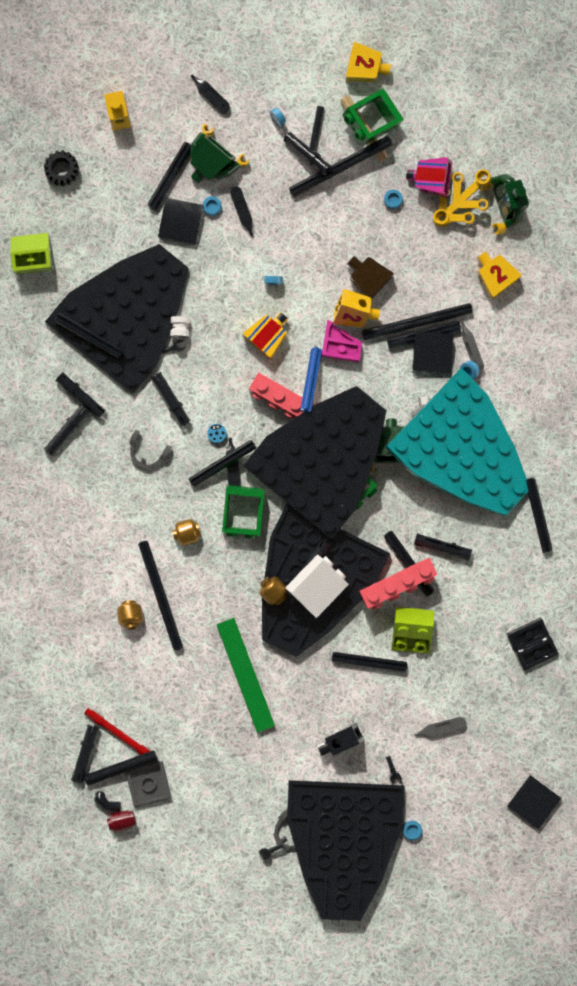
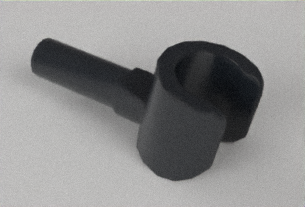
M178 339L174 345L164 348L162 354L175 350L182 352L186 347L178 348L177 343H181L184 340Z
M391 756L386 757L390 768V781L394 784L392 780L394 775H398L401 781V775L394 768Z
M282 842L269 849L262 848L260 849L259 853L263 850H266L268 852V856L262 859L267 860L270 857V854L285 847V845Z

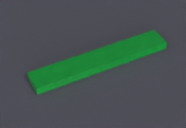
M235 618L216 624L257 733L275 726Z

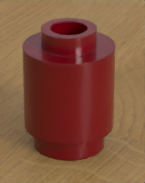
M133 810L110 814V819H107L109 830H113L114 833L133 829V826L137 825Z

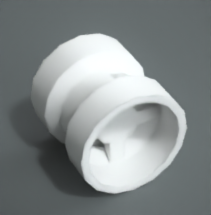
M182 316L171 317V324L174 328L170 330V337L188 338L189 330L186 328L190 324V318Z

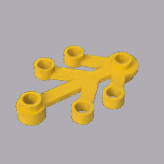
M486 169L479 170L475 175L476 180L462 194L461 184L464 182V176L460 172L452 175V181L454 182L453 201L447 207V198L440 196L439 209L433 215V221L438 227H446L451 222H465L466 224H473L475 222V215L471 212L453 214L457 209L488 210L489 202L486 199L478 201L466 200L482 185L486 186L491 182L492 176ZM460 175L461 180L455 181L456 176ZM484 175H487L486 181H482ZM482 202H486L484 208H480ZM442 215L446 216L444 221H440ZM468 215H472L470 221H466Z

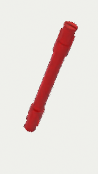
M88 707L84 712L94 723L115 735L136 750L138 754L150 752L147 747L136 742L94 710Z

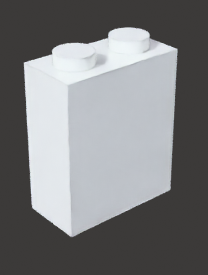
M318 554L286 587L316 618L349 585L344 580L346 576L339 569L335 571L332 568L334 564L326 556L321 558Z

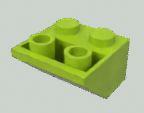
M49 233L11 237L10 253L12 271L15 275L53 271Z
M396 607L391 650L429 654L434 627V610Z

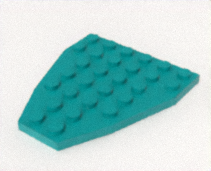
M462 368L442 386L385 447L413 476L467 504L501 516H506L528 492L527 478L517 450L488 394Z

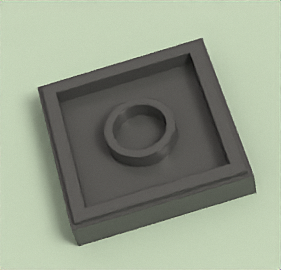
M163 760L126 772L134 807L172 798Z

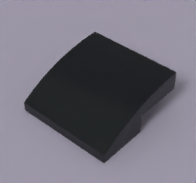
M166 197L158 237L196 244L203 205Z
M541 617L506 633L524 671L559 655Z

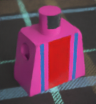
M447 157L419 160L417 170H407L406 179L407 181H415V187L419 191L448 198L453 162Z

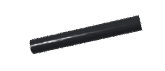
M317 106L309 146L314 152L317 150L324 113L323 106Z

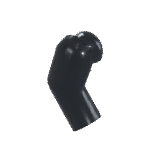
M102 791L95 793L94 802L103 811H120V801H108L105 798V793Z

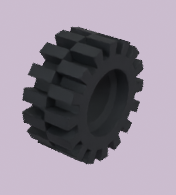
M57 150L54 154H49L50 157L46 158V163L44 164V172L49 181L56 186L61 185L62 187L67 184L70 185L72 181H75L76 176L79 174L76 158L70 152H65L64 150H61V152ZM58 162L68 164L69 170L65 175L55 173L54 167Z

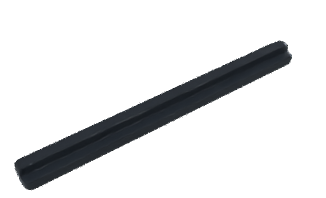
M386 136L332 165L327 175H323L319 171L291 186L289 191L293 197H296L387 149L393 143L390 137Z
M471 303L364 329L362 330V337L364 340H369L473 313Z
M142 541L138 543L172 648L174 651L183 648V644L148 541Z

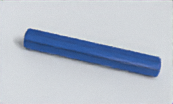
M318 347L312 348L310 352L300 408L301 412L311 413L322 355V349Z

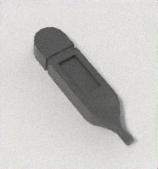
M461 321L462 339L469 358L478 365L479 371L483 370L484 363L480 357L481 355L474 336L467 329L464 321Z
M462 717L433 723L414 734L415 736L432 737L460 730L466 726V720Z

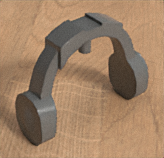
M135 430L129 442L131 444L130 455L132 462L143 469H151L162 462V460L165 461L172 448L169 445L165 447L160 458L153 464H144V458L141 459V462L137 460L134 448L140 431Z
M287 809L278 817L279 820L273 833L276 842L279 844L284 843L287 839L285 836L280 839L278 834L281 822L287 817ZM284 843V849H295L294 845H288Z

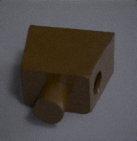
M353 256L347 263L354 270L350 280L362 295L368 296L371 299L394 276L392 271L370 257H367L362 263L356 256Z

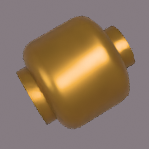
M193 519L177 522L175 524L176 529L172 530L174 540L179 541L182 546L197 543L199 537H201L199 524Z
M266 577L260 583L259 594L269 605H280L287 598V586L278 577Z
M124 601L117 608L118 623L126 627V630L137 629V626L143 622L142 607L136 601Z

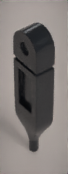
M193 74L190 76L195 81L198 91L219 112L226 114L230 111V104L207 81L198 79Z
M234 186L230 190V195L240 222L249 231L250 236H253L252 217L240 187Z
M229 438L226 455L236 449L232 443V438ZM238 460L227 467L228 485L240 486Z

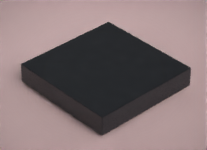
M415 331L412 370L450 373L454 335Z
M529 775L507 806L539 829L561 800V797Z

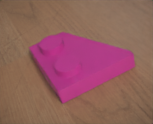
M327 320L321 357L359 363L362 342L351 337L345 330L335 326L332 321Z

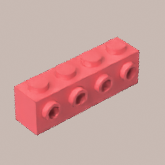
M258 372L249 388L252 397L259 401L261 399L267 401V405L275 410L279 408L285 411L284 415L290 419H294L303 413L300 410L301 396Z
M429 557L358 592L366 608L371 607L372 610L383 606L382 602L387 599L391 602L400 598L399 593L405 590L408 594L418 589L416 585L422 582L426 585L435 581L434 576L438 574Z

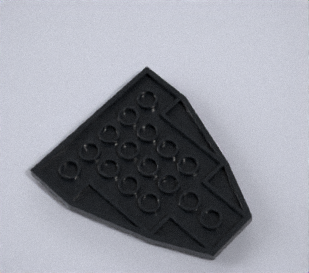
M155 245L119 261L69 292L46 319L45 323L131 394H134L159 363L162 351L170 335V330L173 327L171 317L177 316L180 309L189 268L162 245ZM58 313H62L123 349V354L119 359L56 323L55 317Z
M359 386L350 388L317 403L312 407L311 413L303 412L267 435L243 467L329 538L333 539L358 507L379 450L387 409Z
M287 503L270 536L264 579L266 577H278L288 586L307 562L308 555L315 550L322 539L331 545L324 557L326 556L334 564L332 568L335 571L339 569L346 576L344 580L349 584L317 618L289 591H287V598L280 605H269L262 598V640L297 657L328 634L362 600L358 591L377 582L391 553L342 529L331 539Z
M288 780L287 822L303 879L321 919L361 921L383 880L403 826L405 785Z

